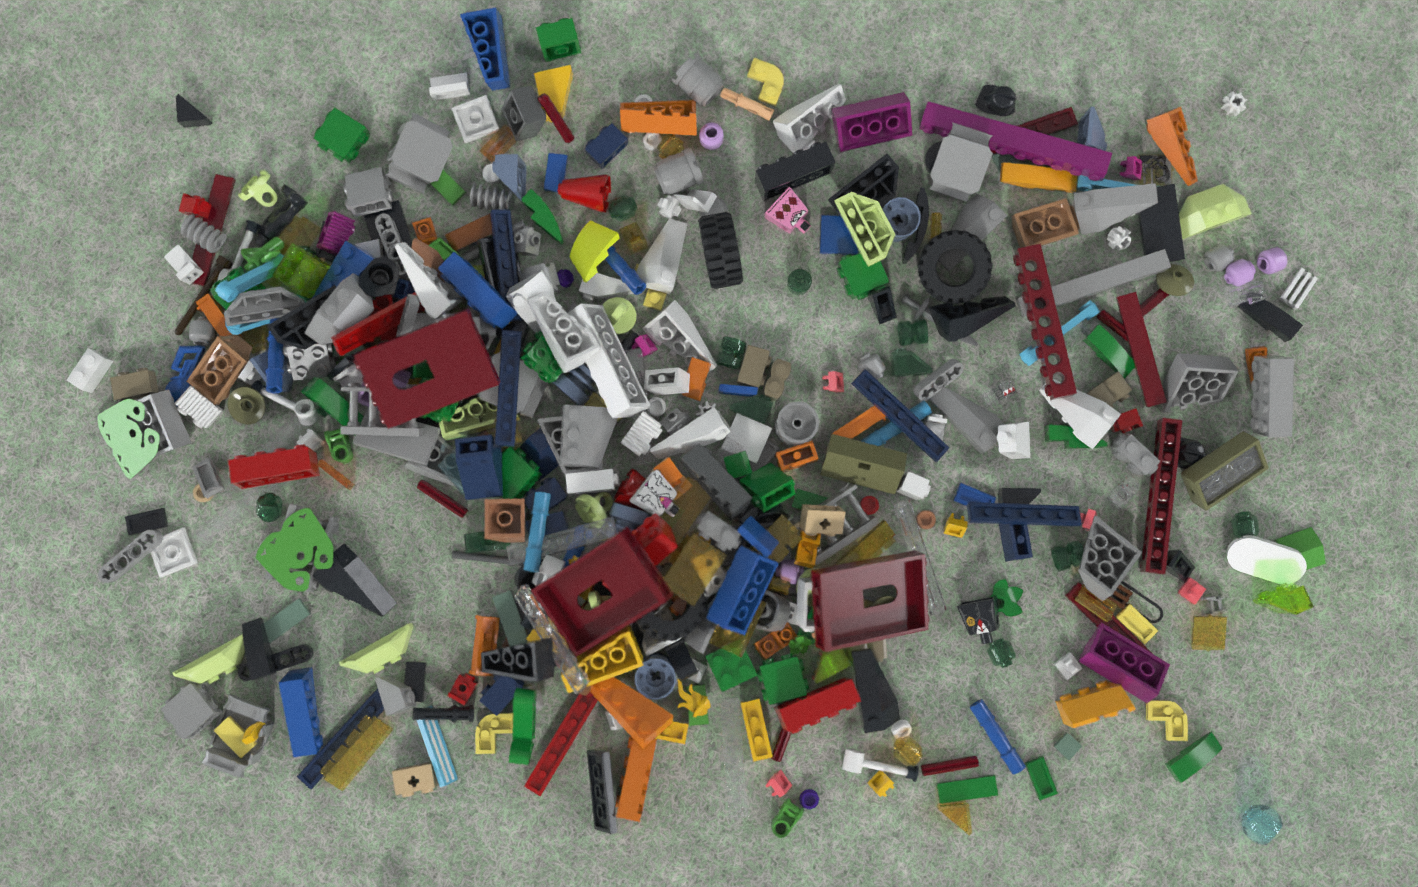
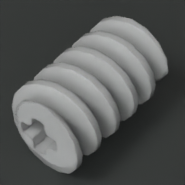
M475 183L472 185L470 191V205L472 207L478 205V208L482 209L485 206V209L488 211L491 208L492 210H508L510 207L512 191H509L506 196L504 189L498 194L496 187L493 192H490V186L483 190V184H480L478 189H476Z
M194 214L187 216L181 225V234L184 237H188L189 240L207 249L210 253L218 251L224 245L227 238L225 233L221 234L220 230H214L212 225L208 226L207 222H202L199 217L195 218Z

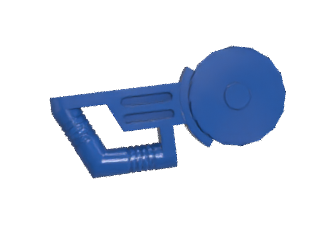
M202 345L179 346L170 368L180 373L179 376L171 377V381L165 388V390L169 389L174 402L192 386L187 380L201 361L206 347ZM185 353H197L195 359L185 360L182 368H180Z

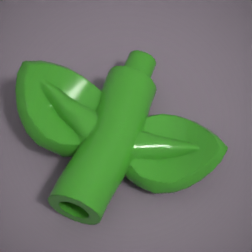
M274 237L261 248L241 249L243 258L248 262L244 266L245 270L249 272L271 261L272 258H276L281 253L280 250L285 247L283 241L278 237Z

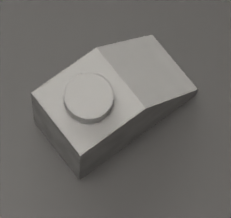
M390 676L375 678L386 716L396 715L416 706L415 695L411 687Z

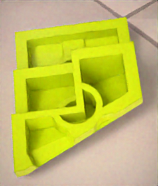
M591 220L580 231L569 255L571 262L575 265L577 272L580 273L585 283L598 273L596 266L609 256L607 249L620 239L618 232Z

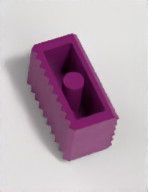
M336 211L328 212L316 247L337 256L345 240L348 241L349 237L353 235L355 220Z

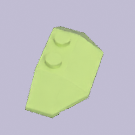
M1224 184L1188 196L1179 212L1182 239L1251 215L1252 213L1245 197Z
M854 192L834 200L855 245L868 267L886 258L894 240L895 232L879 202L857 195Z
M406 624L339 662L340 666L364 673L373 671L376 674L385 669L384 665L388 662L394 664L402 659L401 655L406 653L414 627L413 624Z
M243 634L174 671L173 675L199 684L206 682L212 684L220 679L219 676L226 673L228 675L236 671V666L242 663L245 654Z

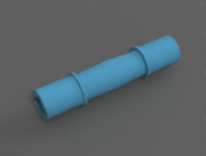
M925 401L909 409L920 420L932 414L929 405ZM890 421L860 441L881 446L886 444L885 441L900 434L902 431Z
M535 492L533 511H531L533 516L529 530L528 548L525 549L526 556L523 569L525 571L539 572L546 518L549 516L548 510L551 497L549 493Z

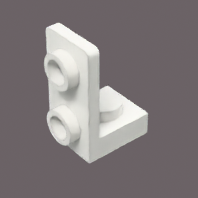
M176 245L164 257L178 272L176 276L189 285L204 273L179 245Z

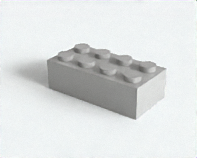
M1279 355L1254 356V361L1252 362L1254 380L1251 383L1253 391L1251 428L1254 433L1266 437L1292 436L1294 358Z

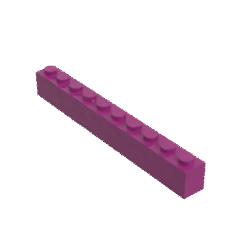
M929 101L920 124V130H923L925 133H935L942 137L948 136L947 134L953 126L952 122L993 135L989 140L988 146L998 154H1009L1019 160L1033 161L1036 165L1044 164L1051 166L1054 170L1069 171L1072 175H1083L1093 181H1102L1104 179L1113 154Z

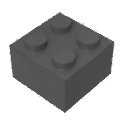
M532 85L510 91L501 109L515 140L520 141L537 136L546 121V113L540 106L537 93L534 92Z

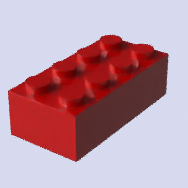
M296 445L294 449L289 450L278 448L274 449L272 453H266L265 451L256 452L254 456L249 457L237 455L234 456V459L228 460L231 484L241 489L320 476L317 453L308 446L306 447V445Z
M657 513L646 518L640 527L632 531L655 566L678 547L672 527Z
M844 677L810 691L806 696L794 698L777 705L774 709L782 729L794 734L803 730L802 726L816 725L821 722L820 719L828 716V718L837 716L839 714L838 711L842 709L847 711L857 707L856 703L861 702L853 680Z

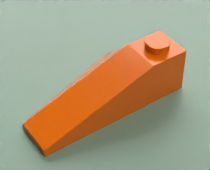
M1181 106L1146 120L1148 133L1151 134L1152 139L1185 183L1190 186L1197 182L1194 159L1188 156L1191 144L1184 136V131L1188 129Z

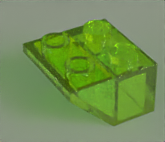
M292 243L272 276L300 296L312 299L330 265L314 254Z
M1287 583L1275 586L1276 590L1269 592V590L1257 594L1258 598L1253 599L1254 604L1279 614L1297 615L1314 607L1305 586L1296 585L1295 583L1288 585Z

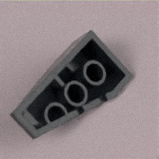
M1006 296L982 298L981 303L967 301L964 302V305L955 306L952 303H942L929 307V311L939 335L949 342H956L958 339L969 336L1016 306V303Z
M342 544L333 552L331 568L318 569L312 576L327 591L335 592L348 601L352 600L381 617L397 604L362 560L346 544Z
M871 648L851 651L856 690L861 699L858 705L864 733L884 731L900 720L898 701Z

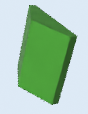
M1312 527L1275 539L1278 544L1298 550L1306 561V570L1326 564L1323 544Z

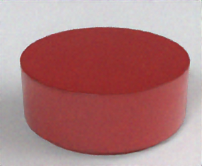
M865 496L861 499L860 506L866 515H872L878 511L879 502L874 496Z

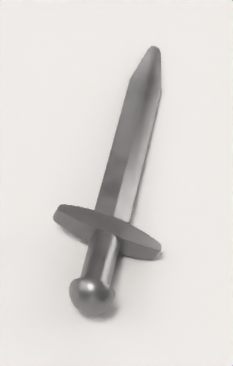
M909 294L901 297L903 305L905 303L917 311L913 319L914 322L922 315L934 323L929 308H927L930 297L922 304L910 298ZM970 335L959 339L973 346H978V343Z

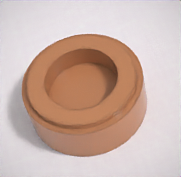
M923 510L917 514L916 523L921 529H930L935 525L936 517L933 512Z

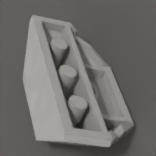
M353 273L336 287L313 317L305 332L307 336L320 345L333 343L331 337L368 318L374 310L372 297L365 294L359 286L360 277Z
M270 287L257 291L250 290L237 296L224 312L227 326L281 318L304 304L305 301L282 287Z

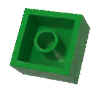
M562 18L558 22H546L536 27L545 62L581 54L573 18Z
M741 639L705 655L722 692L757 676Z

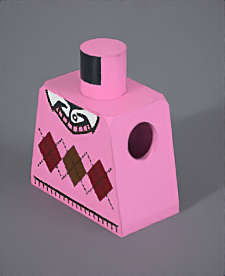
M790 187L765 212L764 218L789 234L795 228L805 234L811 227L804 219L808 214V209Z

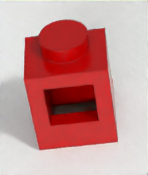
M183 193L178 211L188 216L194 214L195 218L208 219L212 204L206 202L203 197L190 196Z
M1137 409L1121 413L1111 426V431L1114 433L1121 430L1123 434L1133 430V428L1142 427L1143 424Z
M467 672L465 675L459 674L447 696L466 705L479 682L475 681V676ZM461 684L466 686V691L460 690Z

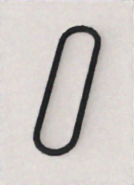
M1124 581L1121 582L1130 590H1132L1133 592H1135L1143 599H1145L1146 601H1148L1149 603H1151L1159 609L1160 617L1158 620H1150L1149 618L1144 616L1150 623H1158L1162 620L1163 610L1159 605L1148 599L1146 596L1132 588ZM1113 594L1111 595L1119 602H1122V600Z

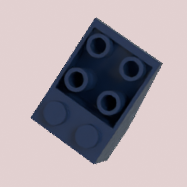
M485 435L455 439L456 462L465 499L475 500L503 496L501 446H495V436Z

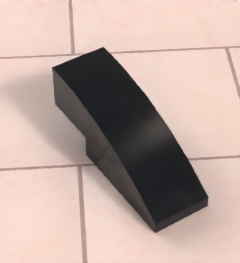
M1251 292L1238 306L1266 331H1272L1284 342L1291 340L1303 326L1279 307Z
M258 618L242 624L244 649L251 679L259 680L276 674L271 658L273 653L263 619Z

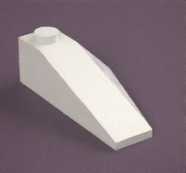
M837 84L796 105L773 120L778 137L792 153L803 149V151L809 149L815 143L813 140L818 131L822 133L825 130L824 123L828 118H832L831 109L841 107L845 103L846 99L841 84Z
M669 219L638 265L636 273L644 281L646 288L671 294L677 276L687 223Z
M405 242L395 246L417 296L425 308V312L434 319L443 317L442 314L448 313L464 300L463 297L455 292L451 284H448L446 281L443 282L437 277L438 272L434 268L431 269L425 266L423 258Z
M542 270L510 287L506 295L516 312L535 333L540 327L527 300L543 292L555 300L553 286Z
M543 292L527 300L555 359L564 373L581 366L600 349V345L592 332L579 324L574 316L566 313L562 306L547 293Z
M676 300L666 306L642 328L654 343L659 346L663 343L671 349L670 354L673 356L679 354L685 358V364L688 366L693 357L710 363L709 372L717 367L715 360L689 315Z
M1046 383L1039 390L1049 404L1063 416L1061 419L1065 423L1068 422L1073 428V434L1091 449L1097 445L1121 415L1107 403L1077 390V394L1074 396L1051 401L1050 397H1047L1044 386L1047 385Z
M713 407L652 447L650 451L659 460L689 451L699 443L702 446L712 444L725 438L731 432L730 426L716 408Z

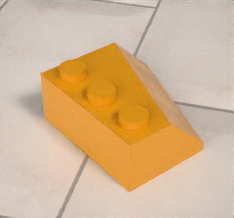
M1107 680L1097 682L1096 687L1091 689L1089 687L1081 688L1077 694L1072 696L1071 693L1064 694L1059 697L1060 700L1055 701L1063 724L1072 728L1097 722L1100 720L1099 716H1117L1118 711L1127 709L1129 712L1136 710L1122 686Z

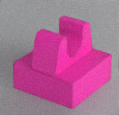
M1130 156L1127 157V160L1120 163L1122 167H1126V171L1120 172V176L1131 178L1132 180H1141L1142 161L1140 159Z
M647 334L640 335L632 345L633 350L638 347L641 348L642 352L638 355L639 358L653 354L658 350Z

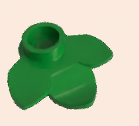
M1006 579L996 582L993 586V594L989 597L997 596L1000 600L998 611L1010 617L1017 616L1023 612L1017 604L1023 594V589L1008 587Z

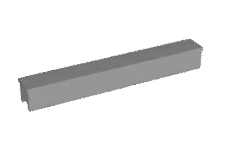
M1165 249L1052 286L1056 307L1164 272L1171 268ZM1019 297L1016 303L1019 306L1021 317L1025 318L1027 317L1026 311L1028 306L1027 303L1023 302L1022 297ZM1035 300V306L1043 308V302Z

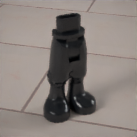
M286 184L281 187V191L285 195L284 202L281 206L275 208L264 220L260 227L261 232L258 231L257 233L259 236L254 242L259 247L264 246L274 237H278L292 223L294 216L308 204L300 194Z

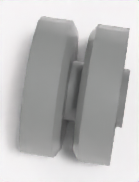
M791 402L784 406L776 417L774 424L775 434L779 441L788 447L809 442L818 432L819 418L814 408L807 403ZM795 422L799 423L798 427L794 425Z

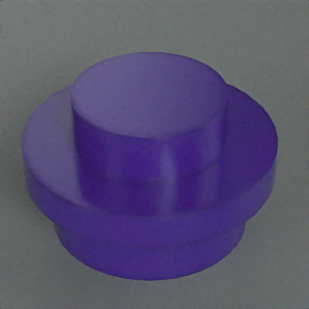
M561 269L557 272L560 285L565 288L570 287L574 282L571 271Z
M806 789L800 794L799 801L805 809H814L819 803V796L816 791Z

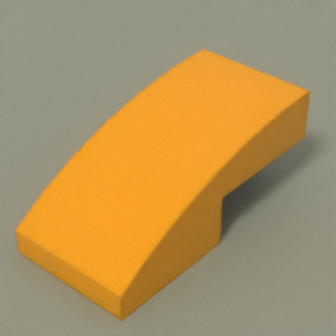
M801 529L794 564L814 568L821 533L811 536L805 534Z

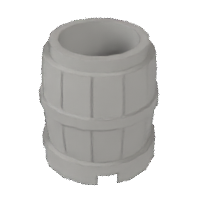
M695 53L696 57L693 60L689 58L675 73L678 77L676 79L672 78V82L676 86H680L687 96L696 101L698 105L706 107L720 93L725 84L722 78L715 72V69L704 62L698 53Z
M691 148L684 149L681 153L667 156V158L653 166L664 195L683 192L694 185L698 186L704 183Z

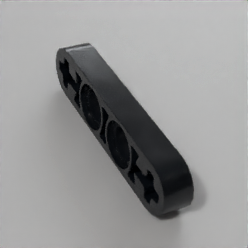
M305 644L271 655L275 671L277 672L311 660L313 649ZM301 648H303L304 651H308V654L305 655V659L303 656L295 658L294 654L301 653ZM283 654H287L290 657V662L287 665H283L280 661ZM245 663L239 667L238 676L243 681L252 680L251 676L244 675L243 672L246 671V667L248 668V664Z

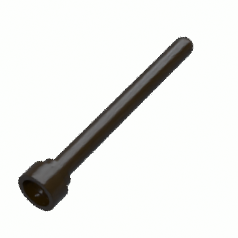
M219 255L216 260V269L174 331L176 335L179 336L184 332L197 312L198 305L196 301L210 292L212 285L218 280L220 272L224 268L230 269L233 262Z

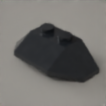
M887 153L830 197L828 201L840 214L834 200L854 192L857 195L878 201L882 208L896 196L899 166Z
M336 286L330 287L267 325L276 341L280 344L304 350L317 343L307 336L305 332L316 312L336 289Z

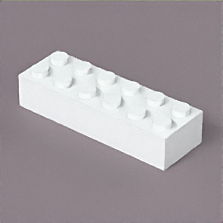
M581 303L568 312L570 316H574L579 324L592 332L600 345V349L585 363L591 371V377L596 382L599 394L604 399L607 411L612 418L634 417L649 408L650 404L603 305Z

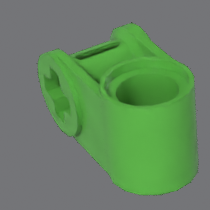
M341 426L339 429L330 432L325 431L324 436L332 458L343 464L351 462L353 451L349 442V435L341 434ZM345 450V457L340 459L339 453Z
M790 798L784 801L771 823L773 834L778 838L786 837L804 812V808L797 807L790 802ZM778 823H784L786 825L785 830L783 832H777L775 830V827Z

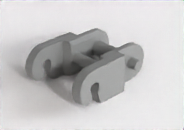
M1218 595L1217 598L1215 596L1200 598L1199 601H1210L1212 611L1202 614V617L1219 615L1218 612L1224 614L1223 611H1227V609H1223L1222 600L1224 597ZM1213 601H1218L1219 610H1215Z

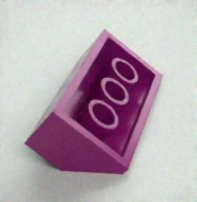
M904 92L831 109L833 126L840 152L913 136L910 100Z
M1103 623L1099 624L1085 645L1078 661L1109 681L1121 685L1124 690L1145 703L1150 702L1159 695L1170 666L1169 663Z

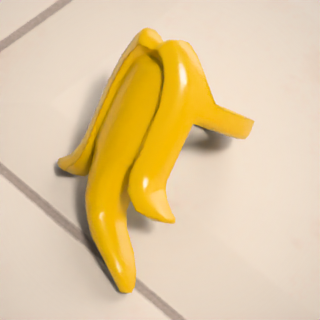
M678 679L679 695L687 703L681 702L677 708L686 707L693 712V717L695 718L706 715L707 709L711 707L708 697L695 692L692 684L689 686V692L692 695L686 693L683 690L682 682Z

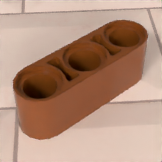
M490 213L445 234L450 247L457 251L476 242L478 239L492 234Z

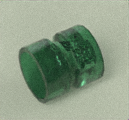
M926 319L914 320L913 323L910 321L898 322L897 332L900 346L912 345L913 342L917 345L928 343L929 336Z
M723 336L720 346L722 351L718 352L716 363L739 370L742 361L740 355L744 354L747 343L736 338Z
M1079 540L1067 543L1066 547L1059 545L1051 548V556L1059 572L1070 569L1071 565L1074 567L1080 566L1084 548Z

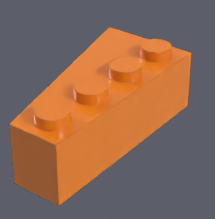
M696 101L620 103L621 131L627 133L643 132L697 136Z
M615 677L590 686L592 695L642 748L646 747L672 724L673 714Z
M629 737L627 748L630 749V754L625 756L623 768H626L625 776H621L619 787L622 788L621 796L617 795L615 807H618L616 815L618 818L640 822L657 742L656 738L646 747L642 748L632 737Z

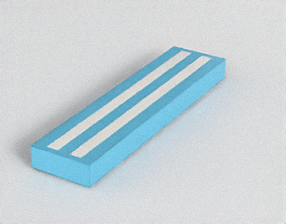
M417 720L439 786L443 787L458 780L438 721Z

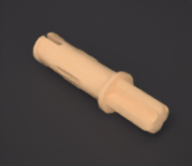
M723 88L720 94L722 98L734 103L735 107L740 106L770 121L774 113V109L743 96V93L738 94L730 89Z

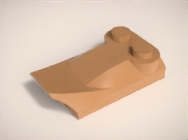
M1067 198L1012 215V227L1020 248L1040 243L1041 246L1079 234L1078 230L1080 227L1074 207L1068 204Z
M239 335L217 336L187 382L211 403L219 405L222 400L229 397L230 388L249 361L252 346Z

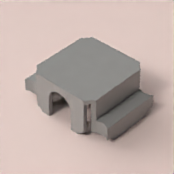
M411 113V120L401 125L397 133L399 139L395 147L388 153L386 160H393V162L389 163V171L385 176L416 192L425 194L426 185L433 181H438L453 145L450 138L447 137L451 132L415 113Z
M952 122V129L947 134V137H943L930 174L933 184L929 190L968 202L970 194L979 192L993 154L988 146L989 140L993 135Z
M500 352L494 354L493 358L490 357L498 376ZM520 360L517 413L520 412V416H528L532 420L548 382L541 380L538 373L528 368L522 360ZM498 386L476 395L481 400L497 406Z
M229 694L228 701L223 706L224 708L216 728L228 716H231L245 731L249 726L258 721L266 725H263L259 733V737L256 740L257 744L243 758H240L214 732L209 743L213 747L205 750V758L201 763L226 774L242 778L247 766L259 762L274 722L270 716H267L271 709Z

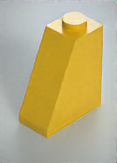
M571 65L534 73L539 96L543 93L548 94L556 109L564 118L573 77ZM546 113V121L552 123L551 119Z

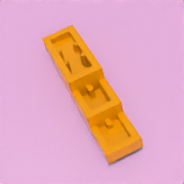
M1001 163L1000 182L1028 189L1040 188L1048 191L1076 192L1077 176L1072 175L1069 171L1026 164Z

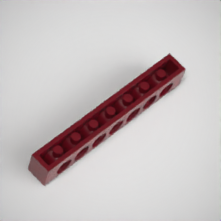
M1041 243L1018 248L1015 255H1013V262L1019 269L1017 274L1018 282L1023 286L1022 299L1028 306L1026 315L1028 321L1032 323V339L1036 340L1037 343L1035 352L1037 359L1041 360L1040 373L1042 378L1046 380L1047 385L1044 386L1046 396L1050 397V401L1074 396L1077 394ZM1025 264H1033L1034 271L1027 270ZM1030 282H1037L1039 289H1032ZM1035 300L1042 301L1043 308L1036 307ZM1040 318H1044L1047 320V327H1043L1040 325ZM1044 337L1052 339L1053 343L1051 346L1044 343ZM1050 355L1055 356L1057 364H1051L1048 361V357ZM1054 374L1061 376V383L1054 382Z
M1170 418L1157 420L1153 455L1160 462L1157 464L1158 469L1151 474L1140 572L1165 575L1183 420Z

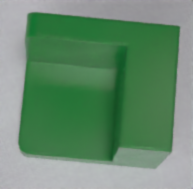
M746 450L723 458L727 472L733 478L752 473Z

